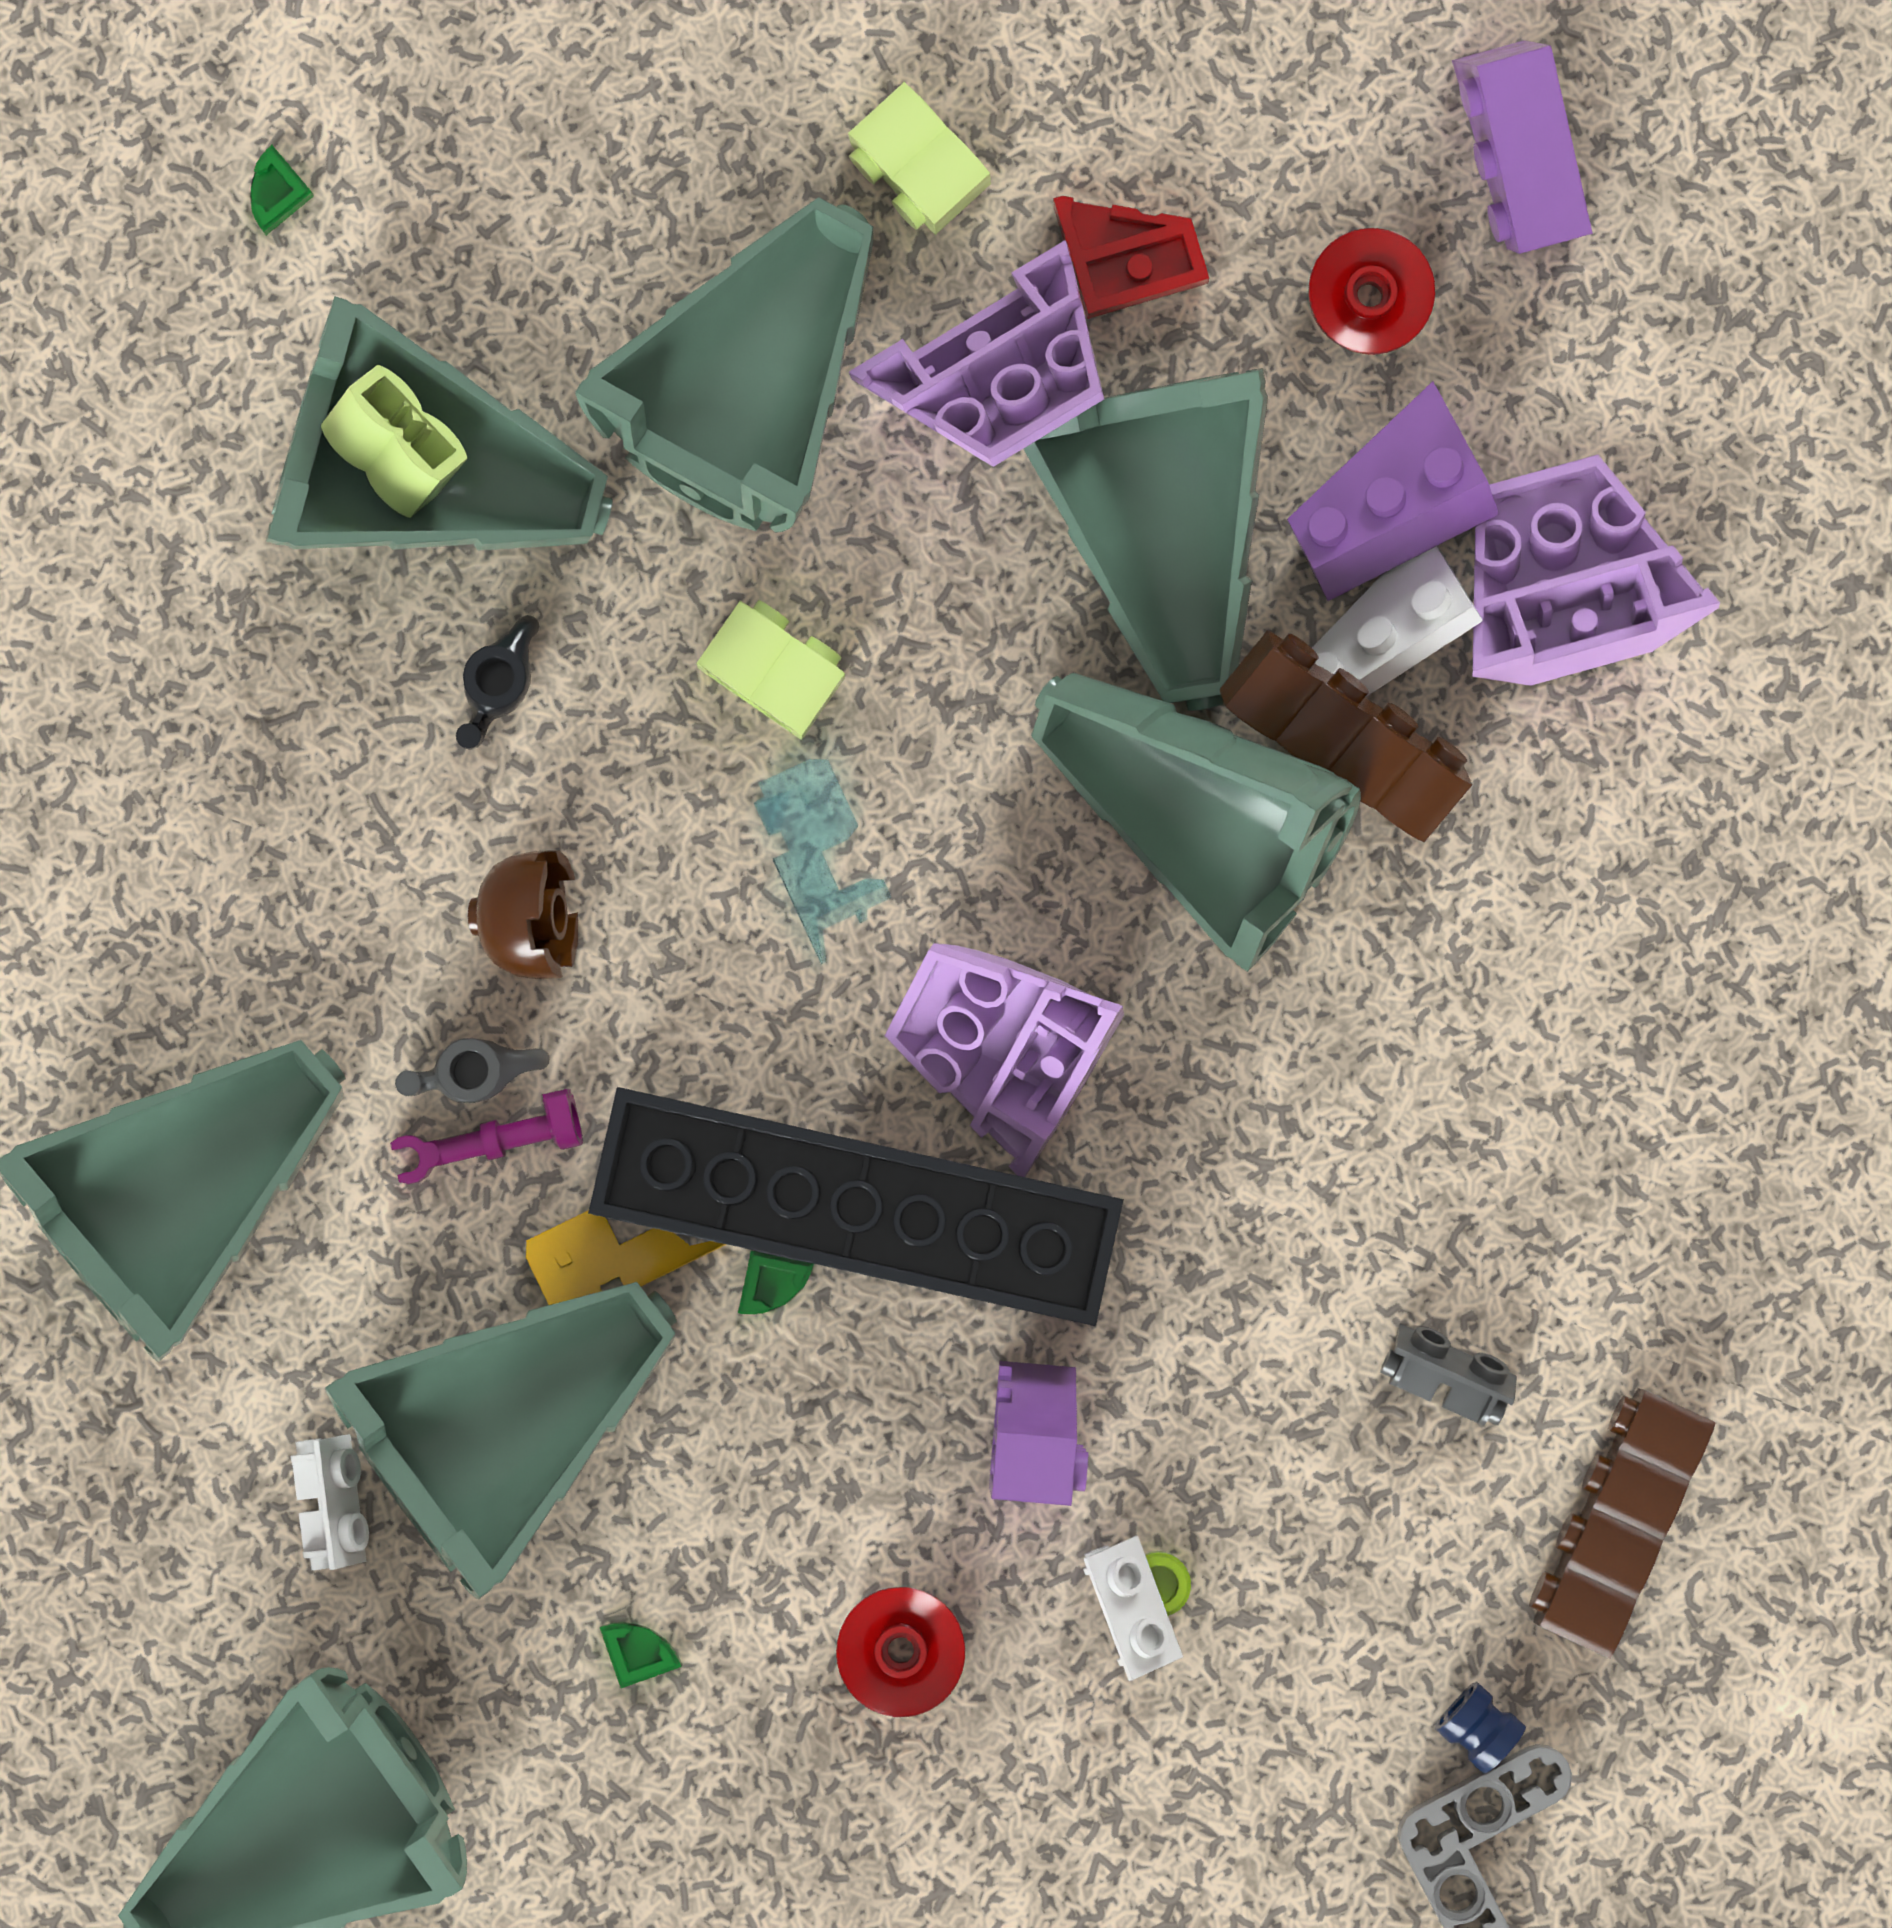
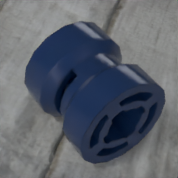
M1478 1682L1471 1684L1461 1693L1440 1717L1435 1726V1730L1448 1742L1460 1743L1468 1750V1760L1484 1774L1496 1767L1510 1753L1526 1729V1726L1511 1712L1501 1713L1493 1705V1696Z

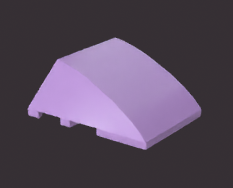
M1066 240L1013 271L1012 276L1018 288L914 352L901 339L850 370L849 375L851 379L993 467L1104 400V395Z
M1599 455L1489 485L1499 515L1475 526L1474 606L1483 621L1473 627L1472 677L1531 686L1653 652L1719 608L1720 602L1708 587L1703 589L1682 564L1683 557L1673 545L1667 546L1645 519L1643 508Z
M934 943L918 969L885 1037L938 1093L950 1092L974 1117L970 1124L973 1130L981 1138L989 1133L1005 1151L1015 1158L1009 1165L1010 1169L1017 1176L1026 1177L1080 1094L1121 1022L1124 1010L1122 1005L1088 994L1060 979L1006 958L957 945Z

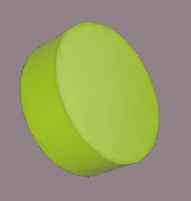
M1162 1551L1146 1553V1559L1167 1615H1172L1179 1611L1189 1598L1191 1591L1189 1572L1185 1565L1170 1553Z

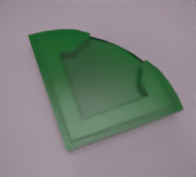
M273 145L265 150L256 163L250 195L252 213L266 236L314 197L312 191Z
M751 1250L738 1313L763 1314L787 1304L805 1286L814 1264Z
M627 1622L610 1623L600 1626L621 1689L682 1667L681 1660L671 1644H668L664 1637L660 1638L656 1635L655 1631L652 1632L650 1628H642L631 1625L634 1623L627 1624Z

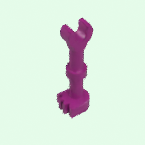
M571 1089L542 1094L546 1115L499 1125L497 1120L481 1123L480 1130L428 1142L421 1137L412 1135L397 1137L390 1143L392 1150L410 1147L415 1149L419 1155L418 1167L411 1172L399 1174V1182L406 1184L421 1182L437 1166L486 1155L488 1160L505 1157L506 1150L551 1139L561 1150L583 1145L582 1130Z

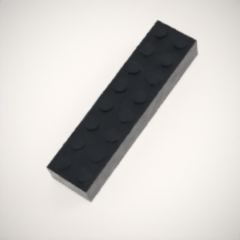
M617 1087L588 1214L1096 1326L1124 1199Z

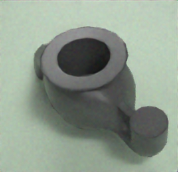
M463 1038L451 1043L441 1053L432 1070L424 1072L403 1071L397 1076L395 1086L397 1091L405 1096H416L430 1090H439L453 1101L476 1103L489 1100L500 1093L519 1074L545 1069L549 1064V1055L545 1050L538 1048L514 1050L489 1040Z

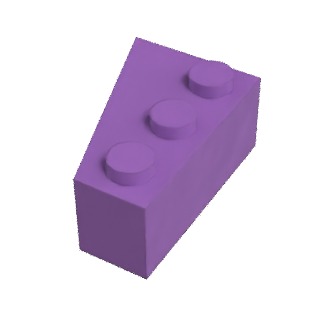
M1523 40L1452 60L1459 83L1462 104L1469 118L1476 142L1473 149L1477 169L1482 180H1487L1494 203L1488 205V218L1495 240L1497 242L1505 241L1508 250L1521 254L1593 234L1551 45Z
M1432 381L1287 520L1327 601H1330L1499 515L1488 480L1436 385Z
M1000 1361L989 1478L991 1498L1072 1506L1073 1491L1085 1492L1088 1469V1452H1086V1448H1083L1082 1444H1077L1076 1367Z

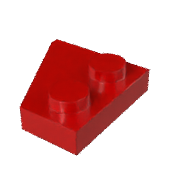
M1067 196L1053 198L1054 211L1063 240H1066L1069 247L1078 290L1087 319L1208 284L1210 278L1191 218L1164 213L1156 216L1141 213L1136 208L1113 204L1112 208L1074 202L1073 197Z

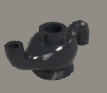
M526 615L519 618L507 635L495 643L474 652L466 662L463 672L464 692L472 709V717L469 723L461 725L456 732V741L464 749L473 750L478 748L484 741L490 723L494 719L513 712L525 699L531 684L532 669L529 662V644L531 638L537 634L540 627L535 617Z

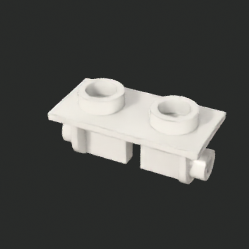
M351 1435L295 1442L297 1454L290 1457L293 1465L297 1500L318 1498L319 1510L299 1513L303 1558H310L311 1570L328 1568L335 1570L367 1562L365 1548L369 1541V1528L365 1517L360 1513L357 1484L361 1476V1465L357 1453L352 1449Z
M1134 1536L1111 1547L1108 1545L1084 1554L1085 1558L1083 1559L1086 1567L1083 1568L1085 1575H1090L1120 1656L1117 1662L1119 1666H1124L1128 1680H1134L1182 1658L1181 1649L1139 1537Z

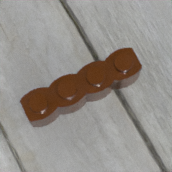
M1266 631L1219 689L1225 707L1251 728L1276 741L1294 757L1323 767L1335 775L1347 779L1360 789V802L1376 809L1387 820L1410 836L1425 842L1473 785L1464 767L1467 762L1466 757L1454 745L1441 737H1437L1432 743L1428 739L1416 734L1417 723L1398 706L1388 703L1383 709L1367 700L1365 697L1369 693L1368 689L1349 672L1339 668L1333 674L1315 664L1319 656L1297 636L1288 634L1285 639H1282L1272 632Z
M1637 1388L1633 1398L1624 1395L1620 1399L1608 1427L1609 1431L1616 1434L1612 1447L1606 1457L1600 1454L1594 1457L1583 1480L1582 1489L1590 1492L1586 1505L1580 1516L1570 1513L1565 1520L1556 1541V1548L1564 1551L1553 1575L1546 1571L1541 1575L1532 1593L1529 1607L1537 1610L1533 1620L1535 1624L1609 1659L1612 1657L1628 1625L1636 1600L1653 1569L1663 1540L1679 1511L1689 1482L1704 1455L1716 1422L1640 1388Z

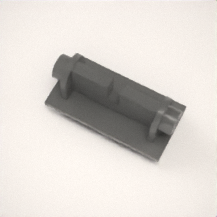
M1403 1324L1399 1325L1394 1351L1389 1350L1380 1370V1373L1390 1377L1389 1384L1427 1401H1431L1440 1382L1450 1386L1443 1400L1442 1407L1482 1426L1487 1421L1499 1425L1507 1405H1513L1515 1401L1517 1376L1509 1373L1508 1366L1498 1358L1486 1353H1476L1474 1356H1471L1451 1347L1448 1338L1432 1328L1419 1326L1414 1330Z

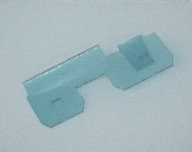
M809 759L759 782L758 784L764 797L754 802V805L767 834L773 835L781 832L789 851L773 858V862L820 963L823 964L827 962L823 929L854 915L857 916L859 923L867 920V909L892 897L883 879H864L839 891L822 851L848 840L857 829L858 824L829 761L826 759Z

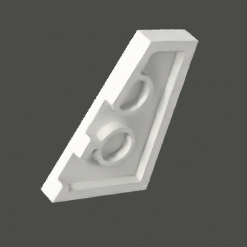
M1436 546L1383 573L1312 647L1319 656L1315 664L1333 674L1339 668L1344 669L1356 677L1368 689V695H1370L1483 620L1443 553Z

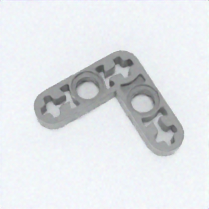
M1540 1744L1525 1747L1503 1759L1491 1771L1485 1774L1480 1771L1414 1806L1403 1815L1398 1825L1397 1834L1400 1847L1443 1928H1454L1455 1925L1472 1922L1487 1908H1489L1492 1918L1480 1920L1483 1928H1509L1469 1849L1557 1803L1566 1795L1571 1786L1572 1773L1569 1763L1557 1750L1548 1745ZM1539 1758L1546 1766L1556 1763L1558 1771L1550 1776L1553 1787L1548 1791H1543L1539 1786L1533 1784L1520 1790L1518 1793L1527 1802L1515 1809L1512 1793L1499 1780V1777L1510 1771L1511 1779L1516 1784L1532 1774V1769L1529 1765L1532 1760ZM1491 1787L1500 1794L1502 1800L1501 1810L1492 1821L1485 1823L1476 1822L1467 1813V1799L1475 1789ZM1454 1801L1457 1817L1470 1833L1458 1839L1457 1830L1453 1826L1437 1836L1440 1845L1437 1850L1429 1852L1423 1844L1412 1847L1410 1840L1418 1835V1829L1415 1824L1421 1819H1426L1432 1826H1437L1449 1820L1450 1817L1442 1807ZM1465 1875L1474 1882L1475 1897L1472 1903L1465 1909L1451 1910L1441 1903L1439 1896L1440 1888L1443 1882L1450 1876Z

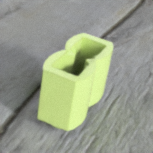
M905 82L848 133L850 144L855 149L849 155L852 163L872 184H875L882 178L895 191L898 196L891 201L893 206L915 230L925 224L936 235L991 185L990 172L981 161L946 127L927 103Z
M376 365L349 386L321 424L322 431L332 448L348 463L365 471L371 486L378 496L392 509L409 518L438 496L467 460L466 452L455 434L440 420L423 412L417 397L410 387L392 371L380 365Z
M758 600L754 607L751 608L742 601H739L697 661V668L802 740L845 679V673L836 667L842 657L812 636H810L805 644L784 631L789 620L766 603Z

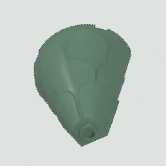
M818 197L731 258V266L668 308L664 317L592 368L587 378L581 382L575 391L584 414L603 438L609 439L613 432H615L623 440L624 449L629 451L625 457L628 462L655 483L688 504L718 519L757 531L763 521L772 522L769 527L775 533L790 529L800 516L803 506L810 499L827 419L832 416L845 348L853 342L874 242L873 226L854 208L842 204L836 207Z
M334 296L320 339V349L308 379L272 510L274 516L272 523L268 527L266 542L275 545H286L292 549L389 546L392 550L473 544L478 551L587 544L593 533L603 535L613 503L612 498L603 496L608 479L606 474L520 409L511 411L447 361L440 362L363 305L352 304L346 299ZM376 365L385 367L401 378L417 397L422 411L445 424L459 439L467 455V460L438 496L411 518L398 513L387 505L371 486L366 472L344 460L329 444L321 428V424L349 386Z
M1263 368L1248 370L1246 373L1241 374L1239 372L1221 374L1105 397L1101 402L1024 448L1026 455L1068 525L1070 538L1109 599L1110 604L1107 610L1160 697L1167 703L1186 701L1188 711L1207 709L1224 704L1219 689L1239 666L1252 585V580L1246 574L1259 501L1256 485L1268 403Z
M1071 673L1063 679L1059 676L1053 677L1043 687L1036 699L1035 707L1039 709V713L1031 734L1032 738L1101 820L1108 821L1158 882L1164 884L1220 950L1248 972L1271 948L1297 915L1293 909L1304 900L1308 889L1311 886L1316 888L1332 865L1356 818L1361 800L1360 789L1347 779L1339 777L1323 767L1234 735L1231 730L1212 722L1177 713L1175 706L1171 703L1077 673Z
M302 1040L195 1074L191 1083L113 1107L108 1114L17 1145L10 1153L0 1158V1176L17 1200L23 1206L27 1205L35 1221L38 1223V1227L85 1285L136 1342L141 1338L146 1344L144 1349L153 1359L159 1362L171 1352L173 1347L182 1343L231 1263L240 1259L279 1191H286L290 1188L342 1101L344 1093L340 1083L346 1077L335 1061L323 1049L314 1055Z
M634 1282L529 1310L524 1319L447 1338L441 1345L348 1371L343 1378L337 1379L325 1387V1390L347 1429L352 1426L356 1431L358 1444L360 1445L359 1449L402 1511L448 1570L451 1572L457 1568L464 1577L460 1580L464 1588L475 1598L480 1599L490 1592L494 1585L503 1582L555 1503L564 1499L605 1433L615 1432L674 1341L675 1331L671 1326L677 1322V1319L668 1304L656 1291L647 1296L640 1285Z
M332 1667L321 1668L305 1677L300 1683L293 1685L287 1691L242 1755L235 1758L227 1767L195 1816L188 1817L176 1830L118 1917L123 1923V1928H344L349 1922L439 1904L445 1897H450L462 1890L466 1881L467 1854L464 1838L459 1834L451 1837L447 1824L449 1819L447 1815L453 1812L455 1808L439 1773L425 1749L388 1702L366 1683L356 1689L344 1683L349 1680L346 1671Z

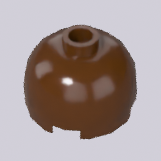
M560 850L531 851L504 859L491 868L480 885L478 897L472 898L469 902L468 924L472 935L479 936L485 953L495 965L517 977L532 979L562 978L563 975L560 967H572L578 947V912L568 914L563 881L575 880V876L567 856Z

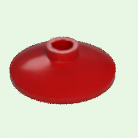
M1380 228L1358 229L1332 241L1316 260L1308 285L1309 304L1316 323L1322 332L1334 343L1355 353L1367 355L1384 354L1405 346L1424 328L1434 306L1435 280L1430 264L1424 254L1404 236ZM1365 285L1375 286L1381 293V302L1372 307L1362 304L1358 298V290Z
M911 1587L886 1588L865 1597L847 1615L837 1640V1665L841 1678L849 1692L868 1709L891 1717L916 1716L937 1707L956 1687L965 1663L964 1636L955 1615L937 1597L923 1590ZM906 1638L912 1643L914 1652L910 1659L898 1662L891 1658L888 1647L894 1639Z

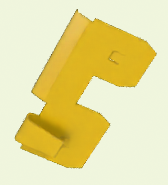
M588 1210L526 1240V1260L548 1305L601 1292V1285L618 1277L623 1285L637 1282L642 1287L727 1244L708 1241L689 1245L673 1232L652 1228L619 1245L608 1220L605 1217L588 1214Z

